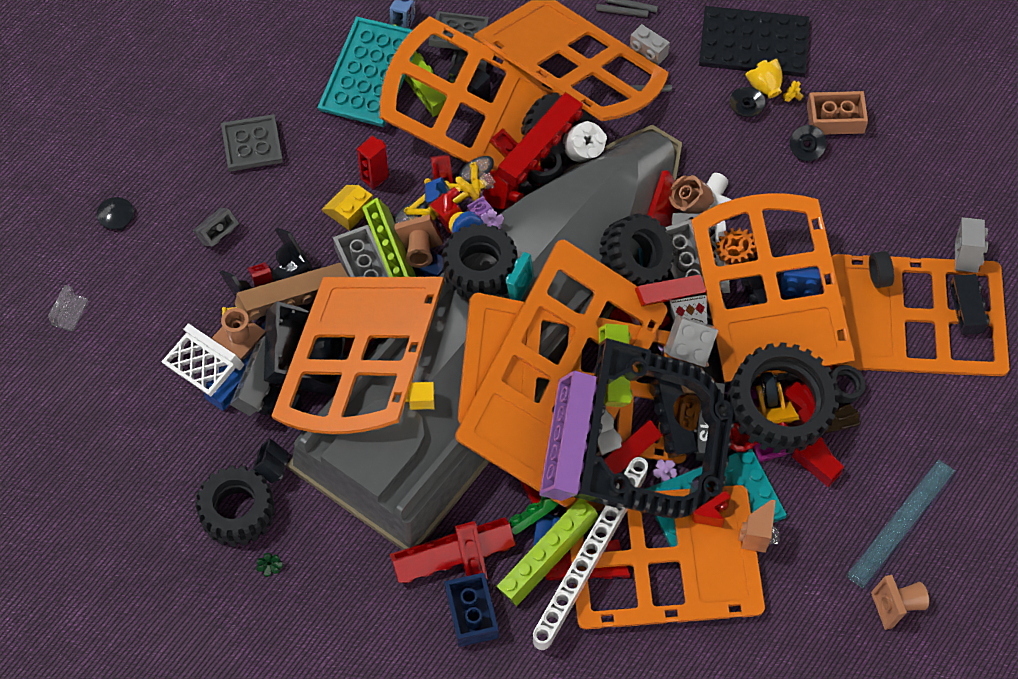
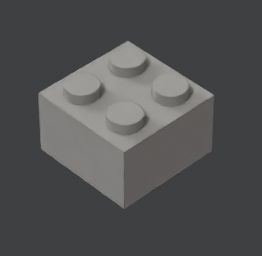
M961 218L955 240V270L978 273L980 265L983 266V253H987L988 241H985L988 228H985V220Z
M676 315L664 352L671 357L705 367L718 330L711 325Z

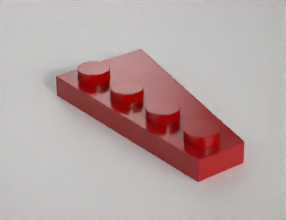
M619 540L609 541L604 552L622 551ZM593 549L586 551L587 553H596ZM570 551L545 576L546 580L564 579L572 565ZM627 566L594 568L588 579L603 577L604 579H612V577L630 578Z

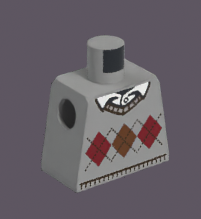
M706 295L671 300L669 302L668 310L673 323L676 315H680L707 324Z

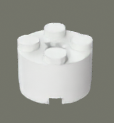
M589 121L582 122L572 127L567 134L565 133L563 138L565 152L570 159L576 162L591 160L603 152L607 136L595 123Z

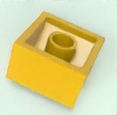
M346 185L322 208V211L350 231L365 216L362 207L373 200V195L359 185Z

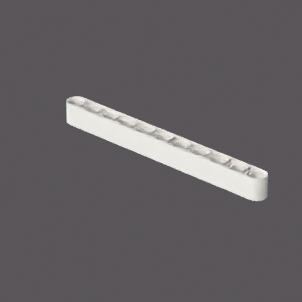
M636 457L627 467L624 474L629 478L630 484L640 488L645 480L648 469L647 461L641 457ZM639 467L643 469V471L637 472L634 470V468ZM607 505L604 507L534 629L533 644L537 649L545 650L552 644L628 508H615ZM612 516L615 520L608 521L606 517ZM601 532L604 533L606 536L600 538L596 536V534ZM589 549H593L596 551V553L591 555L588 554L586 551ZM584 566L587 570L581 572L577 570V567ZM575 583L577 587L571 589L567 587V584ZM559 600H565L568 604L565 606H560L557 604V602ZM554 617L558 621L556 623H549L547 619ZM539 635H546L548 639L540 641L537 637Z

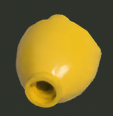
M777 59L770 62L763 60L757 64L758 67L756 69L750 70L745 74L750 84L761 93L768 95L769 98L776 97L782 92L780 89L783 78L782 69Z

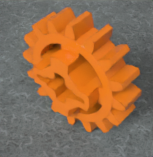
M741 227L737 231L731 228L730 233L724 231L725 236L718 237L720 242H716V252L719 255L720 261L724 260L725 265H728L730 262L732 264L744 261L749 262V257H755L756 247L753 233L749 234L748 229L742 232Z

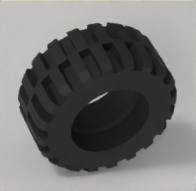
M552 93L551 96L546 94L531 106L522 121L521 134L524 137L561 97L559 93ZM582 109V117L579 121L575 120L572 127L585 121L594 123L593 120H590L591 114ZM559 142L556 146L553 145L551 147L561 156L562 166L568 165L569 162H574V160L567 156L563 142ZM542 160V163L548 164L551 162V165L555 166V163L551 160Z
M639 213L627 216L613 222L604 231V237H601L600 241L602 247L599 249L600 255H602L601 263L636 286L661 282L668 276V272L671 271L673 266L671 262H674V255H672L674 246L670 242L672 240L670 234L667 235V229L663 225L661 226L658 220L652 219L649 215ZM631 238L636 240L642 248L644 255L643 266H640L631 254Z
M476 223L470 224V227H461L458 233L455 231L451 234V239H447L442 253L444 278L449 283V287L453 291L457 289V294L462 297L466 295L467 299H470L475 293L493 296L505 293L507 288L506 278L509 273L513 272L514 264L518 258L517 248L514 245L513 239L510 236L507 237V233L501 229L499 231L497 226L492 225L490 227L485 223H481V225H476ZM475 253L489 254L498 261L495 266L483 271L469 269L462 263L466 257Z
M229 466L227 470L221 468L216 475L212 473L208 476V482L203 481L201 484L202 490H199L196 495V510L205 533L209 534L211 539H218V542L223 545L229 542L230 546H237V543H241L244 546L248 544L247 541L249 540L255 542L259 539V534L264 535L268 531L266 526H271L273 522L272 516L275 515V502L271 487L264 476L258 475L257 471L253 469L248 471L245 466H240V469H236V466ZM242 493L254 499L252 509L240 518L228 519L222 517L217 512L221 501L229 495Z

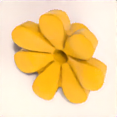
M793 81L787 92L783 94L786 102H790L794 97L799 101L803 98V94L800 93L801 89L799 86L801 83L799 81Z

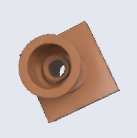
M431 215L395 224V231L407 250V263L416 268L428 266L432 262L430 248L444 245V239Z
M231 308L222 315V327L212 339L234 353L243 362L254 350L256 343L265 336V330L249 320L248 314L243 309Z
M888 575L871 592L885 630L892 629L907 613L906 611L926 610L929 606L928 592L922 582H916L898 589L893 575Z

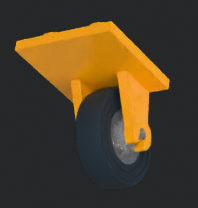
M772 372L762 373L760 375L761 385L756 386L759 401L758 411L765 418L776 424L781 422L789 424L794 420H799V416L791 402H784L780 382H775Z

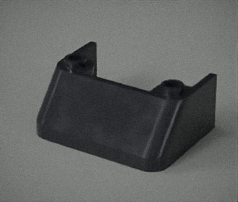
M280 228L275 229L284 245L276 252V260L280 266L271 272L273 282L313 271L314 269L291 232ZM223 270L219 272L235 297L238 292L255 288V286L251 287L245 280H237L235 275Z

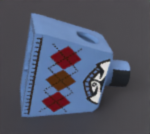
M394 0L390 7V24L410 29L415 17V0Z

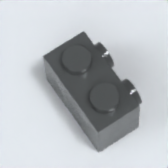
M219 208L192 231L202 245L214 246L219 243L222 237L231 233L239 223L229 209Z

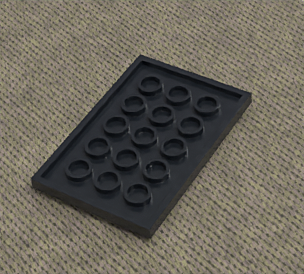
M705 6L699 66L750 71L758 67L757 64L763 60L770 62L777 59L782 69V75L805 77L809 16Z

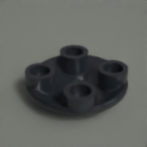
M121 197L109 198L102 202L97 209L99 224L109 229L124 230L134 215L132 204Z

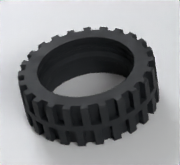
M780 342L778 347H774L773 343L767 344L764 350L759 347L755 349L753 355L749 354L744 359L729 385L731 388L727 393V399L731 400L730 403L734 412L732 419H734V424L738 423L740 425L738 431L741 435L746 433L750 437L748 441L752 444L754 441L760 443V448L763 450L770 447L773 448V453H779L781 449H786V454L793 453L795 448H798L799 451L805 450L808 444L812 446L819 437L821 438L836 416L835 412L839 407V403L836 400L840 395L839 390H834L837 384L836 378L831 379L829 374L832 370L829 366L825 368L821 364L823 361L821 357L818 356L816 359L810 355L812 353L811 350L806 349L804 352L799 350L800 345L794 344L792 347H787V343ZM769 370H780L791 373L801 379L808 386L814 398L815 410L812 417L803 425L794 427L778 425L765 418L754 405L750 393L752 383L760 373Z

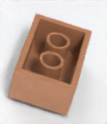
M864 91L816 92L809 94L807 102L809 125L818 127L824 135L865 133L868 118Z

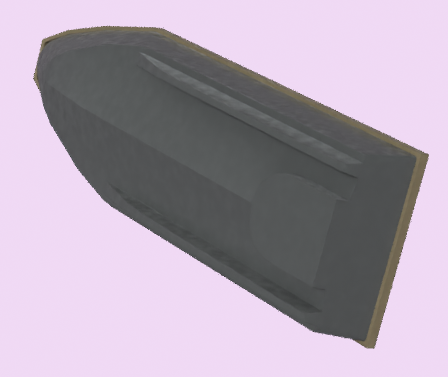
M650 125L605 146L599 156L588 161L578 162L564 171L563 175L528 194L501 214L504 219L499 231L501 229L507 233V237L510 236L513 239L514 245L517 248L518 258L521 257L523 252L531 254L534 277L521 301L525 302L553 247L559 240L568 241L601 262L602 255H600L599 249L602 245L600 241L601 237H604L603 233L606 228H609V225L630 215L639 213L648 215L662 171L668 170L676 181L682 142L656 126ZM631 238V254L639 264L638 248L641 247L636 240ZM475 253L466 257L462 263L469 269L483 271L492 268L498 261L489 254ZM559 270L547 290L548 295L576 313L581 314L585 313L594 295L590 289ZM446 280L444 281L412 383L434 382V409L410 410L409 402H405L399 423L383 428L350 434H322L303 431L294 442L293 458L287 464V468L402 550L423 544L490 463L487 459L460 444L455 437V433L460 425L458 421V408L470 299H467L466 295L463 297L458 295L457 289L453 291ZM507 288L506 292L502 295L496 294L498 297L510 299ZM428 297L427 303L431 304L433 297ZM606 302L599 317L608 319L616 306ZM542 321L539 354L558 365L568 346L569 327ZM385 338L366 360H402L409 338ZM587 339V341H586L584 347L587 345V343H588L591 339ZM417 345L412 346L411 352L416 351ZM359 375L356 378L343 417L359 416L386 409L397 376ZM536 379L534 402L539 403L550 380ZM396 395L394 402L399 403L401 395ZM334 397L317 416L325 417L328 415Z

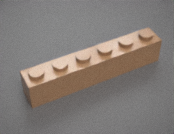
M341 263L333 264L238 292L235 306L243 309L248 314L249 320H256L265 316L266 310L276 301L293 306L311 303L315 300L323 277H348Z

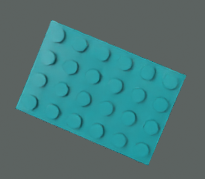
M356 16L317 107L318 110L384 127L386 121L379 118V106L385 74L397 49L413 30ZM405 74L401 76L398 93L406 76Z
M748 449L746 452H738L728 456L729 462L725 468L724 476H726V482L724 486H744L748 491L751 513L770 500H776L773 523L786 518L787 514L753 450ZM703 466L646 489L650 491L690 489L692 480L702 474ZM655 516L669 546H677L674 519Z

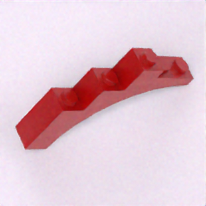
M796 381L792 386L788 385L783 391L784 402H791L799 416V420L789 423L788 427L803 425L812 417L815 410V402L810 389L804 382L800 384ZM822 436L812 446L808 444L805 450L799 451L798 448H795L792 458L827 487L841 475L844 468L825 445Z

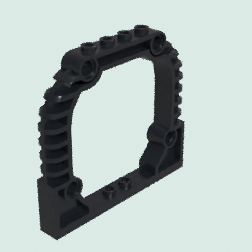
M608 338L600 342L594 376L597 377V391L593 396L594 410L590 415L589 421L591 429L587 434L586 442H588V447L583 457L585 466L580 475L581 489L574 497L615 508L624 507L669 519L683 518L693 514L708 499L719 495L725 485V468L729 462L727 453L731 445L730 432L734 425L732 404L724 400L723 394L720 389L718 390L714 379L703 369L691 363L653 354L651 350ZM633 365L637 368L638 373L633 370ZM646 375L680 384L692 390L702 400V417L709 426L702 474L692 480L688 495L670 496L632 486L625 474H614L602 457L595 456L598 435L602 432L601 417L606 409L604 404L606 387L616 379L624 376L629 381H635ZM614 481L619 483V489L615 487ZM707 484L711 487V492L707 489Z

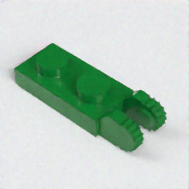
M541 496L538 503L530 504L524 512L516 514L509 519L512 533L518 534L548 514L554 507L558 506V503L548 497Z

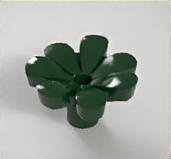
M265 553L264 558L257 560V571L262 572L264 570L265 577H269L271 571L277 574L279 573V568H283V562L276 554Z

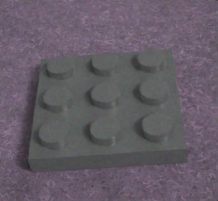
M437 11L435 17L436 20L475 39V33L489 24V17ZM446 30L442 33L450 38L453 37V34ZM431 35L429 38V46L463 50L436 35Z
M275 114L221 123L229 171L283 163Z

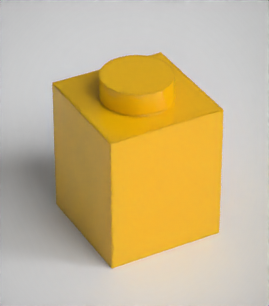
M434 382L411 383L406 402H409L410 410L434 409Z

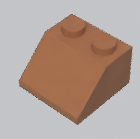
M770 500L748 516L747 522H743L739 533V541H742L741 549L766 553L772 536L776 500Z

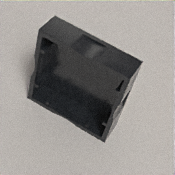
M278 301L266 310L264 381L283 385L310 311ZM345 337L317 338L309 359L344 360ZM305 374L301 379L298 389L334 397L342 375Z

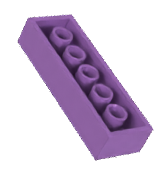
M574 370L559 379L540 496L563 501L577 495L581 489L580 475L585 466L583 457L588 447V442H586L587 434L591 429L589 421L590 415L594 410L593 396L597 391L596 376Z

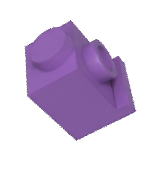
M484 196L467 205L469 211L477 214L479 218H481V214H488V210L493 209Z

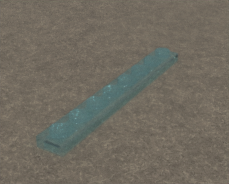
M938 459L846 577L861 588H864L952 477L955 470Z

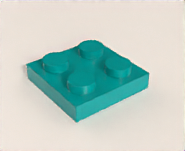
M523 252L521 257L517 258L513 272L509 273L506 278L508 295L512 300H522L534 277L531 254Z

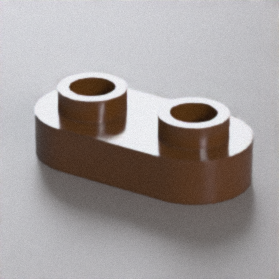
M688 394L682 397L676 421L681 427L689 431L696 429L701 403L696 395Z

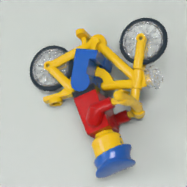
M481 156L470 161L463 167L459 176L456 177V183L444 181L442 177L433 181L429 178L425 179V194L417 201L404 206L395 215V224L430 214L433 221L437 217L444 229L451 234L455 231L458 233L461 227H470V224L476 223V225H481L483 220L477 214L470 211L462 212L459 204L469 197L473 201L480 198L482 188L487 190L494 188L495 180L489 173L494 166L493 158Z

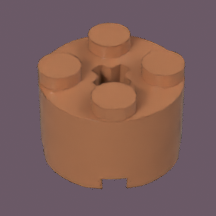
M694 175L681 176L671 187L672 197L670 196V202L673 207L687 214L703 213L714 203L711 188Z

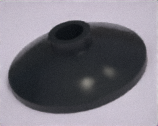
M740 87L731 94L729 103L731 109L736 114L742 117H754L764 110L766 101L764 95L759 90L753 87Z
M804 125L797 128L791 135L790 149L798 159L813 161L824 153L826 137L818 127ZM809 141L811 146L805 147L804 142Z

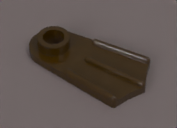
M850 403L838 408L835 412L834 420L824 433L859 426V412Z

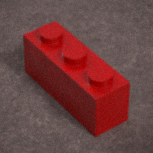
M372 135L357 148L360 179L374 190L389 177L386 145L381 139H377Z

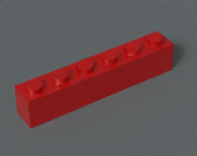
M565 92L499 164L497 176L513 187H516L519 183L522 184L526 180L528 173L537 168L541 158L547 157L550 148L560 142L561 136L564 133L567 134L575 120H580L583 115V103Z
M505 517L477 526L483 558L489 557L492 553L498 551H507L510 547L515 546L510 524ZM456 533L390 554L395 576L399 583H409L415 578L427 577L432 575L433 572L449 570L455 565L463 564Z

